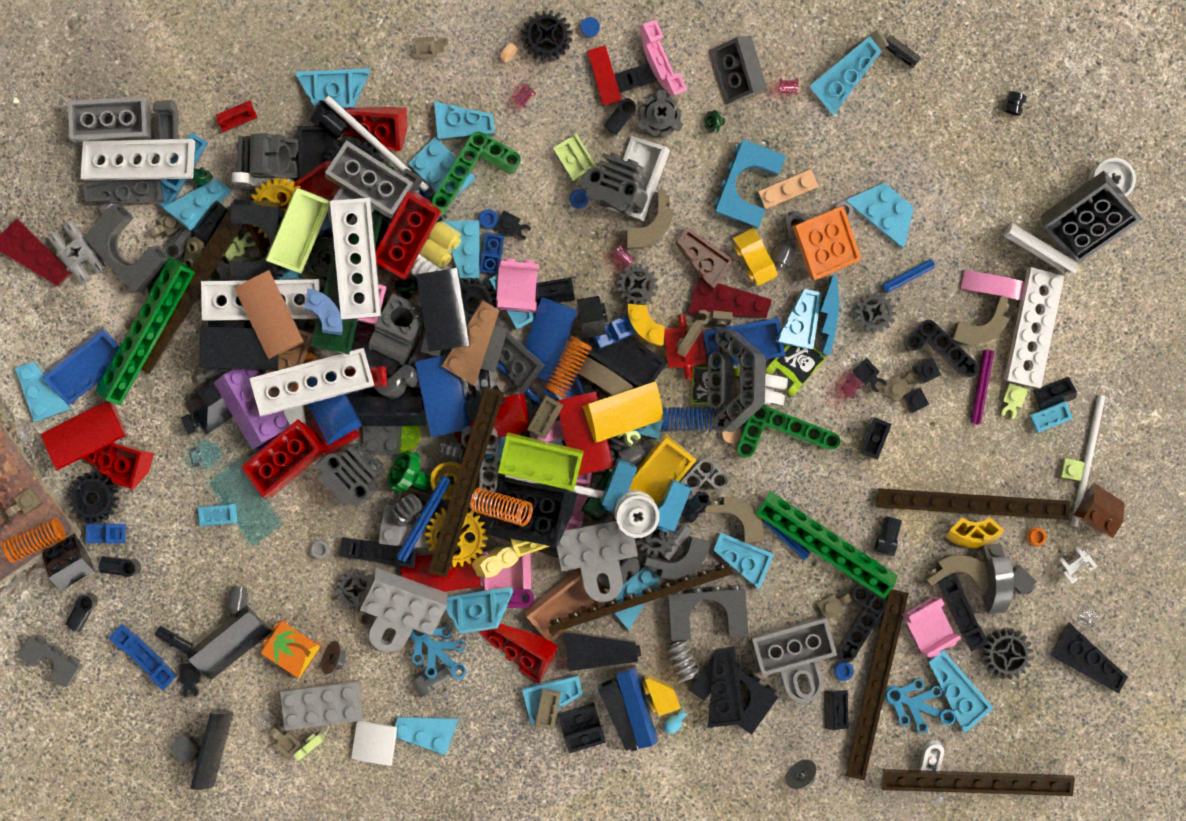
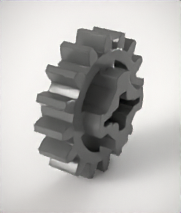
M632 264L631 270L625 268L626 274L620 273L619 276L622 280L617 281V284L621 285L617 290L623 291L621 298L627 297L626 303L632 300L633 304H637V301H640L641 305H644L645 299L650 302L649 296H656L653 289H658L659 287L654 285L658 281V278L652 277L655 272L649 273L648 266L642 269V264H639L638 268H635L634 264ZM635 272H640V273H643V274H645V275L642 276V277H639V276H636L634 273H635ZM628 277L630 286L625 289V281ZM635 280L637 282L643 281V283L641 284L642 289H639L638 287L632 289L635 284ZM650 280L651 287L649 292H647L645 286ZM639 293L642 297H633L631 294Z
M877 291L874 293V296L869 292L867 293V299L862 296L860 298L862 303H856L859 309L854 310V313H857L859 316L855 320L861 321L859 327L866 326V332L872 329V333H876L878 329L881 333L883 332V327L889 329L890 325L888 323H894L895 321L891 317L897 315L896 312L892 311L896 305H890L892 299L886 300L885 293L880 297ZM870 300H877L874 305L866 304ZM884 304H885V306H886V308H887L888 314L885 313V311H884V308H883V305H884ZM877 308V313H879V315L873 318V312L871 310ZM863 312L866 313L867 320L864 319ZM876 320L884 321L880 325H874Z
M450 441V445L440 443L438 452L447 454L446 460L462 464L466 447L463 444Z
M656 527L652 533L660 536L661 540L653 537L651 533L645 539L646 541H644V537L636 538L639 540L636 543L638 547H641L643 553L647 551L649 557L652 553H654L656 558H658L659 553L666 556L665 551L672 552L670 546H676V542L673 539H678L677 534H675L677 530L676 528L675 531L669 530V538L666 541L665 536L668 533Z
M358 569L354 570V574L349 570L347 571L348 576L342 575L341 579L343 581L337 582V585L340 586L339 589L335 590V592L340 593L337 599H343L341 605L348 604V610H351L353 606L356 611L360 609V600L364 590L356 595V592L351 589L355 588L356 585L359 589L366 588L361 582V578L368 583L372 575L366 576V570H363L361 574ZM353 578L352 584L345 587L346 582ZM345 594H349L353 598V602Z

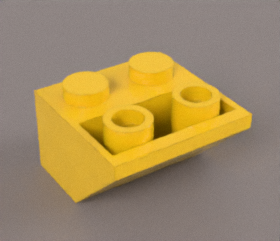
M649 674L644 675L645 680L642 683L646 694H651L652 698L649 701L653 713L657 712L658 716H662L681 708L671 684Z

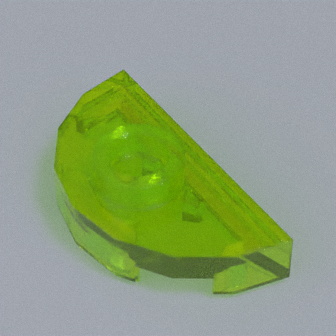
M403 426L400 454L407 450L411 452L419 445L421 440V428L419 426Z

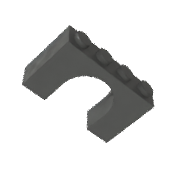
M122 204L111 205L85 234L84 238L87 240L88 245L100 255L101 260L112 268L114 275L125 283V287L133 293L142 292L163 270L169 257L159 246L149 247L134 264L125 261L118 250V238L134 217Z
M465 310L466 321L468 324L473 315L468 314V311ZM496 320L481 369L496 372L508 330V325L503 320ZM425 333L420 352L439 357L441 350L429 352Z
M730 585L729 589H721V586L710 587L708 591H702V588H691V592L680 591L668 595L671 641L691 640L690 613L697 603L704 600L717 601L725 608L729 637L749 636L746 592L744 588H741V585Z

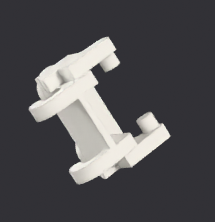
M1078 546L1074 548L1078 554L1069 562H1066L1062 557L1058 559L1063 564L1059 567V571L1070 584L1078 580L1076 576L1072 578L1071 575L1087 563L1090 564L1087 567L1090 571L1097 567L1090 555L1085 550L1082 551Z

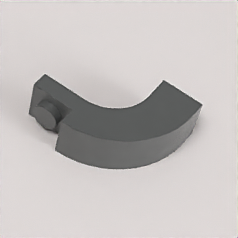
M688 536L685 549L677 558L662 560L644 555L642 563L649 570L657 571L659 569L658 575L661 578H681L692 573L702 564L711 543L707 540Z
M1001 543L983 545L981 552L988 569L989 582L982 599L987 614L1005 613L1011 604L1014 591L1012 563L1010 557L1005 556Z

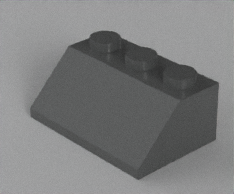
M752 36L736 37L709 50L725 105L752 98L768 91Z

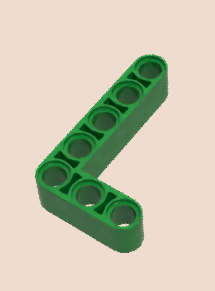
M474 132L433 197L432 203L442 212L440 216L447 213L479 158L508 174H512L519 167L521 161L519 153L483 132ZM473 141H480L482 145H476ZM495 150L499 154L493 155L490 151ZM470 156L473 160L468 161L464 157ZM507 160H513L515 164L511 165ZM460 171L463 173V176H457L455 172ZM450 186L454 191H447L445 187ZM436 202H442L445 206L438 207Z
M763 405L761 407L764 411L763 418L758 419L753 414L746 421L736 451L741 457H751L755 452L765 425L829 450L838 448L841 440L839 435ZM775 415H779L782 418V423L779 426L774 425L772 422V418ZM793 422H797L800 425V430L797 433L792 432L790 429V425ZM750 426L757 428V434L754 437L748 435L747 430ZM811 429H815L818 432V436L814 440L808 436V432ZM828 436H833L836 440L835 444L831 447L826 443ZM743 444H748L751 448L747 455L742 454L740 450Z

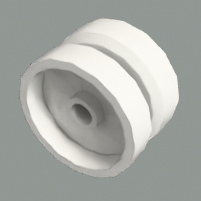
M1110 158L1094 166L1088 175L1087 182L1102 171H1105L1125 196L1132 192L1136 183L1135 171L1131 164L1119 158Z
M766 374L765 405H784L785 395L774 392V389H786L787 378Z
M640 490L628 491L622 494L615 504V519L620 530L626 535L633 538H643L656 529L659 522V510L653 498L647 493Z

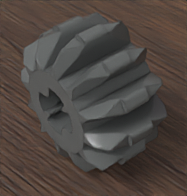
M409 494L395 503L391 508L390 514L395 522L404 526L418 517L424 506L419 498Z

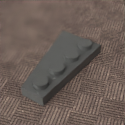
M161 179L97 180L82 184L87 204L165 203Z

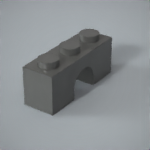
M41 635L30 636L17 656L33 667L39 665L44 657L51 659L54 663V671L50 678L65 687L73 683L83 667L79 663L80 660L72 655L67 656L63 653L64 650L62 648L48 644L47 639Z

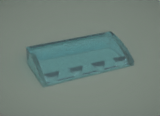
M240 461L209 484L223 504L236 503L237 525L250 544L254 546L282 527L284 523L267 498L261 496L241 467L244 464Z

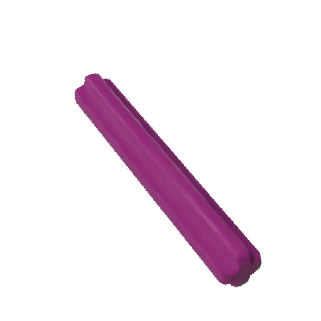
M983 350L970 420L972 424L980 425L982 422L994 351Z

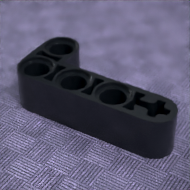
M928 319L920 322L904 339V347L908 351L919 350L928 343L962 377H973L978 373V364L932 320ZM925 323L931 326V332L929 334H926L923 331V325ZM911 337H915L918 340V345L915 348L909 344ZM938 337H942L945 340L943 347L937 345ZM953 350L959 354L956 361L950 357V353ZM964 365H971V372L966 373L965 370L967 368Z
M855 585L851 588L850 595L852 599L863 607L836 649L837 657L846 663L854 660L886 608L885 599L863 585ZM858 589H863L865 592L864 597L861 599H857L855 596ZM875 599L881 601L878 609H873L872 602ZM869 615L871 618L870 623L863 625L862 618ZM860 632V639L855 642L852 641V634ZM849 641L852 645L855 646V648L851 646L849 648V645L846 643ZM843 649L848 650L850 655L844 656V654L842 653Z

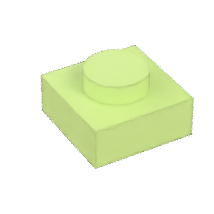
M1064 458L1060 477L1081 481L1084 462Z

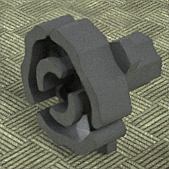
M658 90L656 96L646 99L645 107L640 108L639 121L637 122L640 130L645 129L646 133L652 137H657L659 132L653 131L650 125L658 130L666 129L670 126L668 131L661 132L662 138L669 136L674 130L680 131L683 127V123L680 121L681 110L676 108L674 112L677 102L668 97L665 90ZM650 103H652V104L648 107V110H647V112H646V118H645V117H644L645 107H647ZM658 110H659L660 112H663L664 116H663V115L658 116V115H657V114H658Z

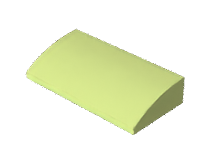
M295 188L265 260L302 273L328 212L330 201L308 191Z

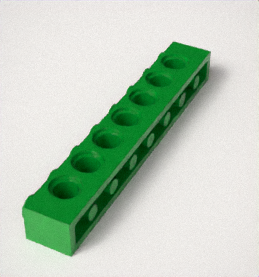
M171 257L166 262L95 390L105 400L120 406L195 273L186 264Z
M770 490L759 504L756 515L881 598L885 599L894 588L897 574Z

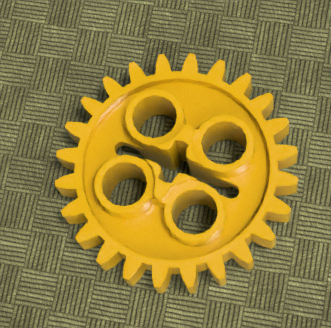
M274 178V181L273 179H268L267 183H260L262 188H255L258 194H251V196L255 199L254 201H266L268 199L270 202H281V207L288 206L295 188L300 189V186L294 187V181L288 182L287 179L280 180V178ZM284 193L287 196L286 202L283 200ZM259 228V230H258V233H263V232H265V231H264L263 229H261V228Z
M444 507L441 509L442 514L437 511L435 512L437 519L430 518L433 525L427 524L426 526L431 530L425 532V535L430 537L425 541V543L431 544L428 551H435L439 538L438 532L441 531L447 512ZM472 510L466 514L463 527L466 524H469L470 527L460 534L457 545L461 548V551L454 553L452 559L453 567L456 566L457 562L462 567L464 566V561L471 564V557L476 560L478 558L476 553H483L480 547H486V543L482 540L488 539L487 535H483L487 528L481 527L485 521H478L480 514L474 516ZM467 532H472L475 535L473 541H468L465 538Z

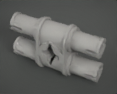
M71 220L67 222L68 225L65 224L63 226V229L72 239L70 244L66 245L58 232L52 233V237L49 235L47 239L56 249V256L62 260L67 267L66 270L72 272L79 284L83 285L86 283V280L89 281L91 279L81 266L84 261H88L96 274L102 272L101 269L105 270L106 266L97 256L96 250L88 245L87 240L84 238L85 234H82L74 224V221ZM75 249L80 250L78 251V257L74 256V254L76 253Z

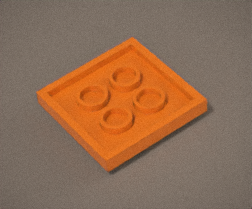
M844 206L836 207L792 226L811 280L819 279L862 260Z

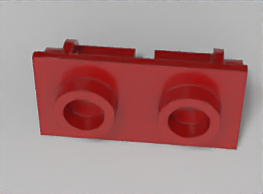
M251 100L215 115L222 132L258 118Z

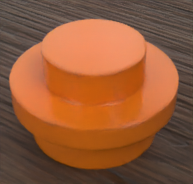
M1034 527L1027 533V540L1033 546H1041L1046 541V532L1042 528Z

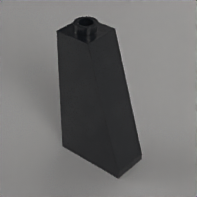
M573 631L564 632L569 671L638 662V657L641 656L640 645H636L635 640Z
M614 677L599 684L598 691L625 750L632 752L639 748L620 687Z

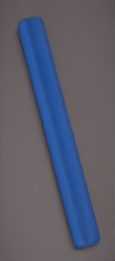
M446 476L441 477L397 554V558L400 561L405 562L449 487L451 483L450 478Z

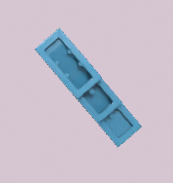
M191 132L187 139L195 141V168L208 142ZM178 155L174 157V159L171 161V164H174L178 161ZM162 179L161 184L165 203L156 204L163 208L174 202L188 179Z
M835 275L830 278L819 313L826 315L820 331L821 334L827 335L821 354L826 356L831 354L839 316V290L837 276Z

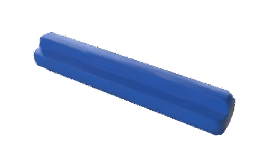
M929 259L882 284V287L886 293H889L936 267L932 259Z
M763 521L769 529L803 560L810 555V552L803 545L767 521Z

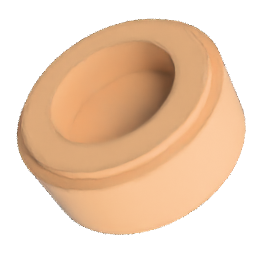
M513 43L508 44L502 50L500 58L505 63L510 61L518 48Z
M740 428L734 432L722 431V437L728 443L738 442L742 435Z

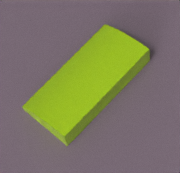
M508 433L498 473L574 491L584 451Z

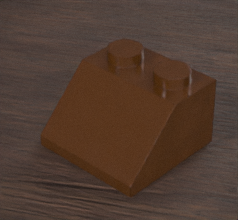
M1093 483L1074 516L1101 534L1114 538L1123 523L1125 503L1096 483Z

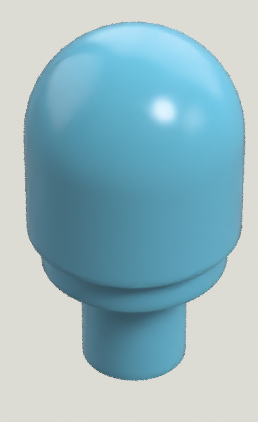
M681 710L676 716L674 714L670 716L663 725L665 732L668 734L676 733L683 724L681 721L687 714Z

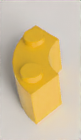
M754 228L733 238L736 245L733 249L738 257H742L748 269L746 274L750 281L754 280L757 286H760L778 276L775 265Z
M628 304V318L635 332L646 342L656 346H663L665 326L659 325L651 319L648 314L647 305Z
M962 517L949 530L946 538L962 547L981 548L983 545L992 544L997 541L1004 529L990 517L981 522H971Z

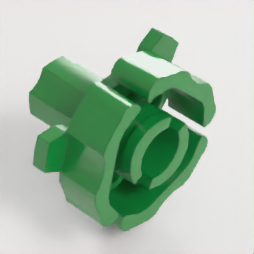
M407 450L399 454L394 460L393 464L400 467V469L390 467L387 476L388 487L394 490V493H402L403 490L406 491L411 485L422 491H426L429 488L431 477L420 471L421 463L419 462L418 452L412 453Z

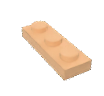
M810 169L760 190L758 194L764 209H768L818 188V184Z

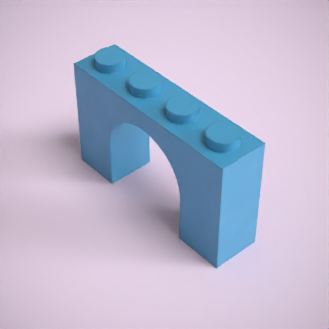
M743 139L741 144L737 143L733 154L737 156L734 162L730 161L727 172L730 173L727 180L723 179L720 190H723L721 198H716L713 207L716 208L715 214L758 229L766 209L745 202L740 198L736 191V178L742 171L750 168L760 169L778 176L786 155Z
M617 458L600 501L604 505L603 508L605 510L614 512L617 500L622 494L629 491L637 470L634 464ZM670 479L663 499L656 505L659 510L658 529L665 532L669 530L675 531L691 491L689 485Z

